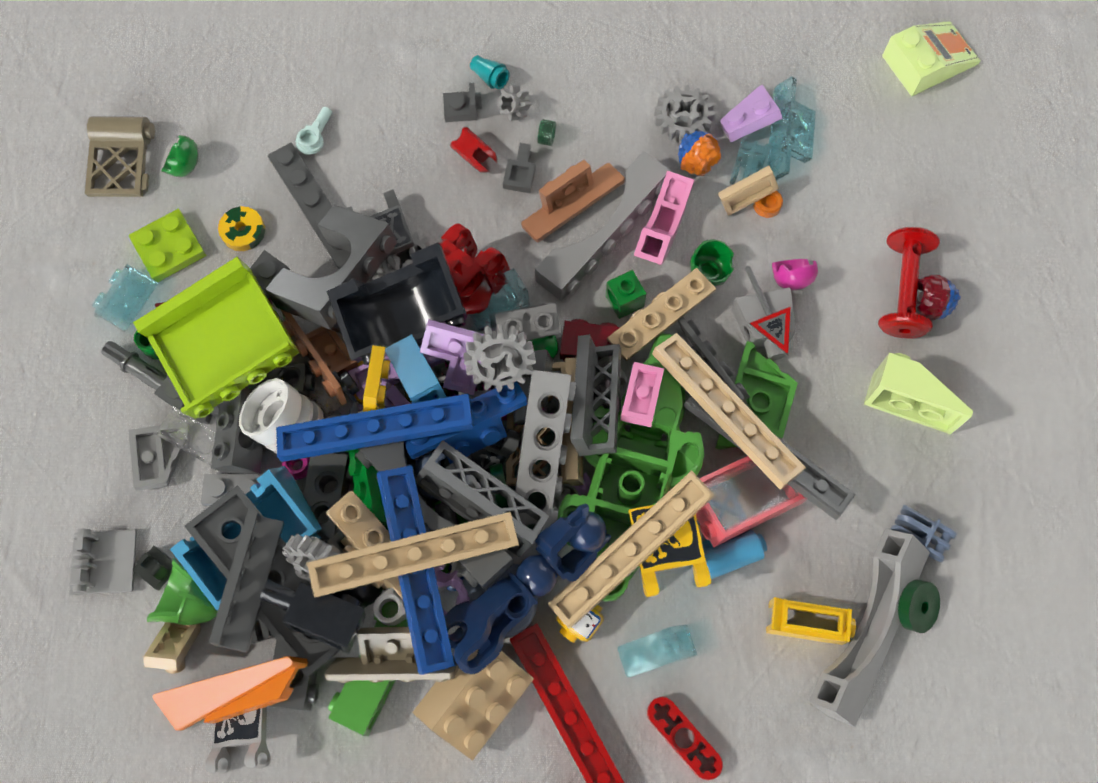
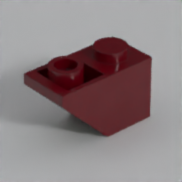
M583 319L565 320L560 359L565 361V358L577 357L578 336L590 334L596 347L611 345L607 337L620 327L609 322L599 325L588 323Z

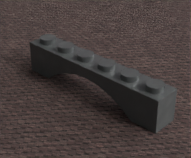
M404 441L359 448V452L355 454L367 469L373 466L378 472L409 466V455ZM418 493L426 533L455 526L431 509ZM504 549L458 561L465 568L461 572L462 576L473 588L479 584L484 591L514 565L513 559Z

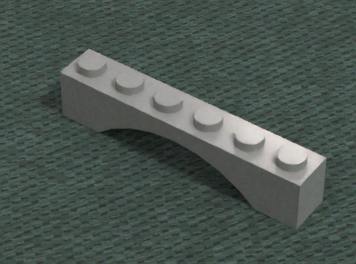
M643 151L626 169L623 198L617 211L608 223L598 232L581 242L553 249L535 268V281L560 301L567 295L572 296L578 290L581 279L586 274L589 276L596 270L599 265V259L604 254L609 255L614 250L618 238L622 234L626 236L632 230L636 218L639 215L644 216L649 211L652 201L657 195L659 196L666 173L670 169Z
M885 529L873 556L871 591L861 624L841 656L822 671L809 700L812 705L828 717L853 727L858 722L900 624L898 616L900 596L909 582L916 579L919 580L930 554L925 546L912 534Z

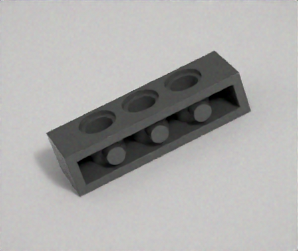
M269 373L266 374V378L261 382L250 384L242 389L236 398L220 403L216 420L217 427L214 447L212 449L211 469L228 474H260L264 445L242 433L239 427V415L249 394L258 385L268 380Z

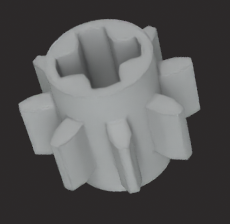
M511 85L510 88L501 89L502 95L497 100L501 110L500 114H509L508 118L510 121L518 120L519 117H527L526 111L532 105L528 96L529 91H520V85Z

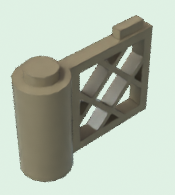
M89 117L87 121V135L90 142L84 194L88 197H143V191H148L149 175L145 174L147 145L155 137L154 124L147 117ZM98 150H110L113 154L102 165L97 162ZM129 150H138L137 159L128 166L121 157ZM119 160L126 168L113 178L106 170ZM104 173L111 181L102 189H95V180ZM131 173L135 177V189H123L119 183Z

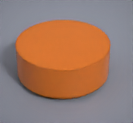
M775 191L754 202V210L762 217H774L781 210L783 198L778 191Z

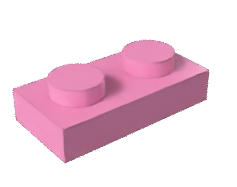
M637 362L633 363L620 421L651 427L664 368Z

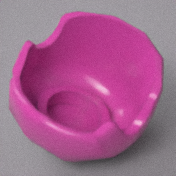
M808 259L772 262L775 282L782 288L790 287L791 290L804 289L815 282L818 274L816 261H813L811 265Z

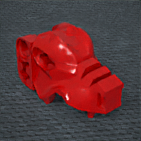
M456 223L441 236L442 242L440 244L467 315L481 314L488 308L492 294L496 295L507 283L511 274L504 254L494 247H490L484 252L481 250L476 256L478 249L471 231L462 224Z

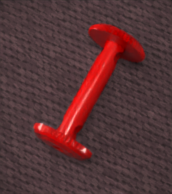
M903 227L893 231L887 237L886 243L889 248L903 254L897 313L882 316L878 321L879 328L884 333L893 337L918 338L926 335L933 328V323L929 318L916 314L921 254L935 251L940 244L939 237L926 228Z

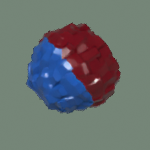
M932 274L919 279L918 290L921 292L918 301L921 304L916 305V314L929 318L930 321L946 318L956 309L958 300L961 299L959 290L950 280L941 275Z

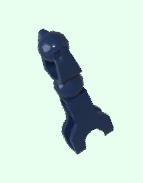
M586 503L579 505L568 517L559 518L538 534L535 539L538 547L535 549L540 555H531L522 560L517 568L516 576L512 572L508 573V577L497 581L478 599L459 603L444 615L447 631L454 626H460L454 633L448 634L451 648H455L454 658L461 671L467 674H477L495 660L502 650L506 634L530 612L533 604L536 605L538 603L534 597H541L550 593L557 583L558 576L563 581L565 579L570 582L576 581L596 560L597 553L609 543L611 536L606 534L607 528L604 520L597 513L589 511V506ZM569 542L570 546L574 549L561 558L558 552ZM478 649L475 658L467 661L468 657Z

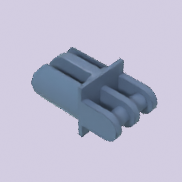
M903 505L900 511L902 515L897 516L895 520L896 525H893L890 530L914 535L930 552V558L943 562L945 559L943 553L945 550L950 549L951 545L949 542L951 539H955L956 532L941 524L940 519L934 522L912 508ZM935 531L942 534L941 538L934 535ZM929 542L936 545L935 549L928 546Z

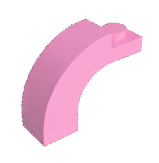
M667 171L652 215L647 225L642 229L634 256L660 265L664 263L681 224L695 179Z

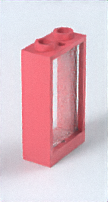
M746 456L699 478L712 491L715 497L696 513V518L700 523V530L703 536L710 540L713 547H716L804 503L807 498L788 484L780 490Z

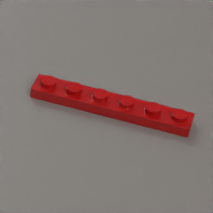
M536 623L511 637L509 640L526 672L534 678L532 683L585 782L625 783L538 624Z

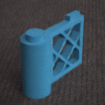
M733 479L710 488L711 490L721 486L726 495L723 505L711 500L708 502L711 508L720 511L718 515L719 521H721L723 513L735 516L739 523L746 520L736 499L740 497V492ZM728 501H729V503H730V505H731V508L726 507ZM751 529L716 547L712 546L710 540L702 541L711 579L764 559V552L767 551V545L763 536L760 533L756 534Z

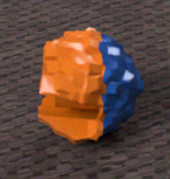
M695 131L692 134L686 133L681 140L678 152L681 169L697 176H704L712 170L711 166L718 164L721 160V149L718 145V140L713 138L710 133L704 131Z

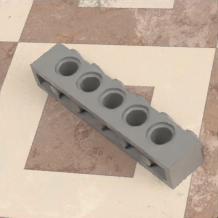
M532 370L515 492L528 500L529 495L533 492H541L546 496L545 503L541 507H537L549 515L542 527L543 531L556 522L558 517V509L553 508L554 496L561 495L563 477H557L559 464L565 465L567 446L562 445L563 432L569 433L572 414L566 413L567 402L574 401L576 382H571V375ZM552 395L558 398L559 408L556 412L546 413L541 409V402L544 397ZM542 428L552 429L555 433L553 442L548 445L539 443L536 439L538 431ZM537 460H546L550 464V471L544 476H538L532 471L533 464ZM527 513L519 514L521 523L525 526L536 524L537 520ZM535 541L520 557L507 549V553L513 559L514 564L519 565L522 560L531 555H540L535 549L538 547Z

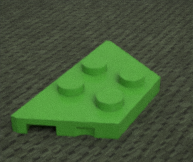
M747 341L734 384L736 385L740 382L750 396L746 400L750 410L777 437L782 439L798 382L787 373L782 372L778 365L770 358L766 359L754 349L755 345L752 342ZM719 433L715 446L716 449L737 447Z

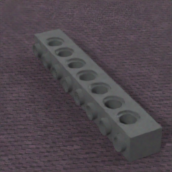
M331 453L310 457L303 495L317 521L322 512L329 510L348 493L350 483H354L353 476L349 474L350 458L348 455ZM328 482H337V487L333 492L324 493V487ZM330 519L326 523H319L322 529L317 534L320 536L321 541H326L340 529ZM276 640L273 660L289 656ZM323 665L308 678L304 674L303 679L299 683L293 684L291 682L290 686L294 690L288 700L270 706L311 711L312 704H316L319 695V685L316 684L317 672L322 670Z

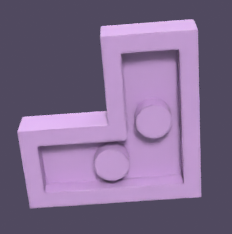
M428 319L419 353L450 360L443 387L474 395L477 384L473 383V375H467L464 353L466 352V343L474 342L473 334L475 332Z

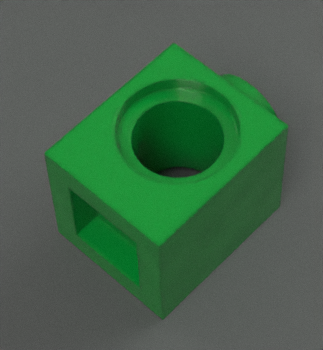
M633 269L607 281L605 296L618 319L644 308L647 293Z

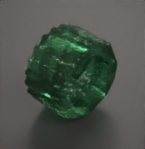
M542 119L538 129V144L552 146L556 134V121Z

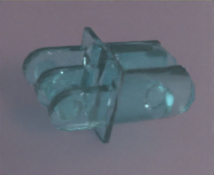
M742 137L730 178L731 185L735 184L740 166L745 168L742 180L749 176L751 170L758 172L763 169L769 144L766 143L765 146L757 144L758 141L754 140V143L745 141L746 138Z

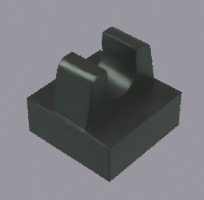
M153 545L147 553L145 552L136 562L137 565L132 570L150 586L159 591L169 580L173 567L172 559L161 549Z

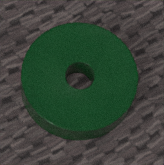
M502 463L489 465L490 474L506 485ZM495 494L498 507L509 508L506 498L500 494Z
M916 579L906 585L900 596L898 616L900 623L905 629L917 633H925L933 627L938 618L940 594L933 583Z

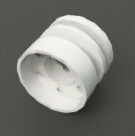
M274 378L258 385L249 394L239 415V427L242 433L256 442L265 445L266 448L277 454L276 427L324 419L323 411L318 404L310 401L308 397L299 394L298 390L288 383Z

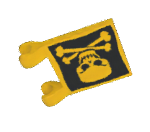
M654 505L629 509L631 526ZM696 514L640 565L646 597L656 596L659 593L655 574L657 571L692 565L696 586L705 587L711 584Z

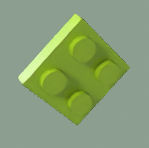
M179 208L128 235L155 283L207 256Z

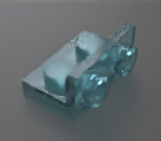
M126 264L123 270L119 268L115 270L108 283L112 284L111 288L106 294L101 292L92 304V307L96 308L94 311L95 317L98 319L101 317L124 332L128 330L158 285L156 281Z

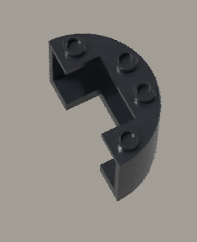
M439 242L410 254L413 263L368 283L353 279L327 291L351 361H363L364 365H369L372 346L387 348L410 335H413L418 346H421L428 319L455 327H461L466 324L467 313L443 248Z

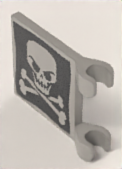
M267 707L213 724L212 750L205 765L207 772H228L231 768V759L227 748L250 745L245 755L246 767L252 768L257 766L258 768H266L269 766L270 753L266 745Z

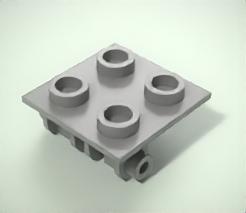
M87 528L78 529V532L74 533L69 595L133 592L134 571L132 569L135 567L137 530L91 532V529Z

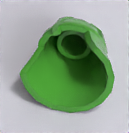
M173 559V567L166 588L155 611L149 613L147 622L196 625L211 621L216 617L218 610L214 608L182 564Z

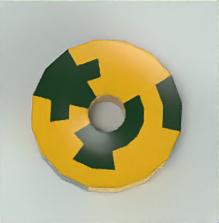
M244 206L235 207L225 212L218 224L219 236L226 246L234 251L253 249L260 244L266 230L264 221L258 212ZM245 226L243 231H238L240 227Z

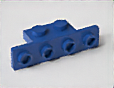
M517 381L514 382V389L512 390L507 385H503L501 392H497L496 388L471 399L474 429L404 441L405 447L411 459H415L436 449L443 440L468 457L470 454L507 437L500 417L527 405V397ZM448 458L449 463H453V461Z

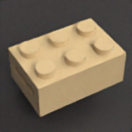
M478 649L468 657L467 661L475 658ZM501 651L495 660L477 674H467L459 668L453 679L435 682L412 713L431 731L473 761L534 678Z

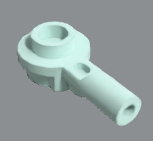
M323 107L313 124L305 126L304 129L298 132L295 141L300 152L310 155L321 150L324 144L321 132L332 114L331 109Z

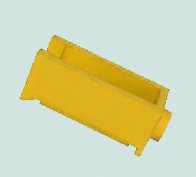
M777 597L769 601L768 608H772L771 624L766 627V633L839 645L850 642V638H853L855 635L856 620L852 618V609L791 601ZM788 609L838 617L837 631L787 624Z

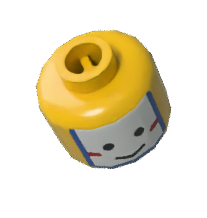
M597 604L571 629H568L557 616V622L562 626L559 633L573 643L577 639L583 642L590 641L604 621V617L600 613L603 608Z

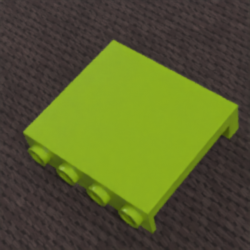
M239 257L233 258L133 322L138 333L148 338L185 405L180 410L194 419L203 418L211 414L214 407L223 401H230L236 398L242 389L250 384L261 382L266 378L267 373L275 368L286 366L295 355L300 353L251 269Z

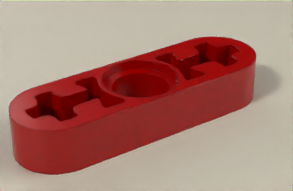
M658 697L652 700L647 707L646 714L653 727L698 778L703 780L717 778L722 772L723 762L716 750L673 701L666 697ZM656 704L660 707L664 705L669 707L670 710H668L667 715L672 721H675L677 716L682 721L670 730L669 735L664 731V728L670 725L663 718L658 721L654 718L656 714L654 706ZM681 728L690 730L693 735L692 745L685 749L679 747L675 742V734ZM700 742L704 746L703 749L699 750L702 756L705 758L712 756L715 760L712 763L714 768L712 773L707 770L700 771L699 767H701L702 763L696 755L692 757L691 761L686 756L696 750Z

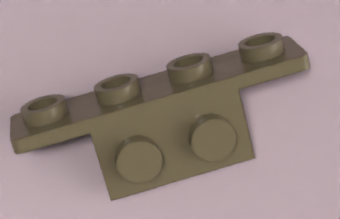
M409 627L361 628L357 633L361 657L335 658L325 672V679L340 683H348L353 680H369L373 683L384 680H401L403 682L434 680L436 682H444L453 679L459 667L453 656L455 666L419 675Z

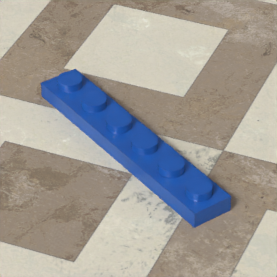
M469 394L276 427L277 458L284 462L474 429L471 398Z
M412 465L376 473L390 540L395 541L426 533ZM434 567L398 576L418 674L423 675L455 666Z

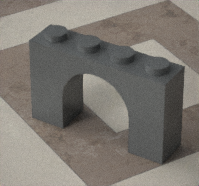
M333 205L320 221L318 227L327 244L351 253L347 262L338 271L321 278H309L282 268L265 289L276 308L330 330L336 324L337 319L327 291L353 279L367 283L398 243L389 223L337 205Z

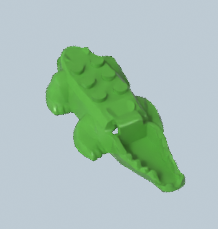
M660 334L652 345L649 358L643 363L664 368L651 427L620 421L627 393L626 389L621 401V410L618 412L617 452L585 456L586 460L596 467L588 495L567 494L559 507L557 520L561 517H568L579 505L585 503L589 506V511L597 513L602 517L607 528L606 534H610L611 539L597 553V557L631 527L629 509L655 505L690 471L698 475L702 468L704 446L701 433H693L692 431L684 433L679 428L685 414V407H683L685 404V389L652 355L654 348L673 336V334ZM600 406L594 412V415L601 420L610 409H604L603 406ZM627 424L631 425L629 432L625 430V425ZM602 429L593 437V444L608 443L609 434ZM663 434L667 435L666 441H661ZM638 568L602 601L612 602L620 598L626 591L629 580L634 576Z

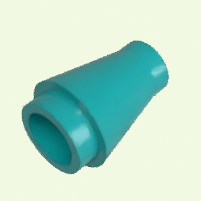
M479 55L474 56L470 62V69L491 89H502L507 84L510 72L505 64L483 58Z

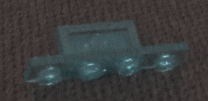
M793 76L778 84L773 92V100L779 107L783 118L771 124L767 166H770L776 181L789 174L791 157L803 163L812 160L816 111L795 101L797 79Z

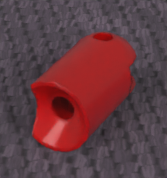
M463 127L460 137L450 143V147L479 172H490L481 164L488 157H491L497 163V154L468 127Z

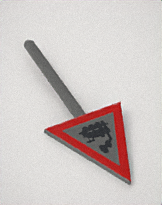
M746 266L745 270L766 314L765 317L749 324L788 355L791 306L772 314L751 267Z

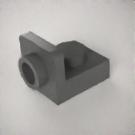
M469 83V91L443 93L445 123L478 120L477 109H482L481 92H475L474 83Z

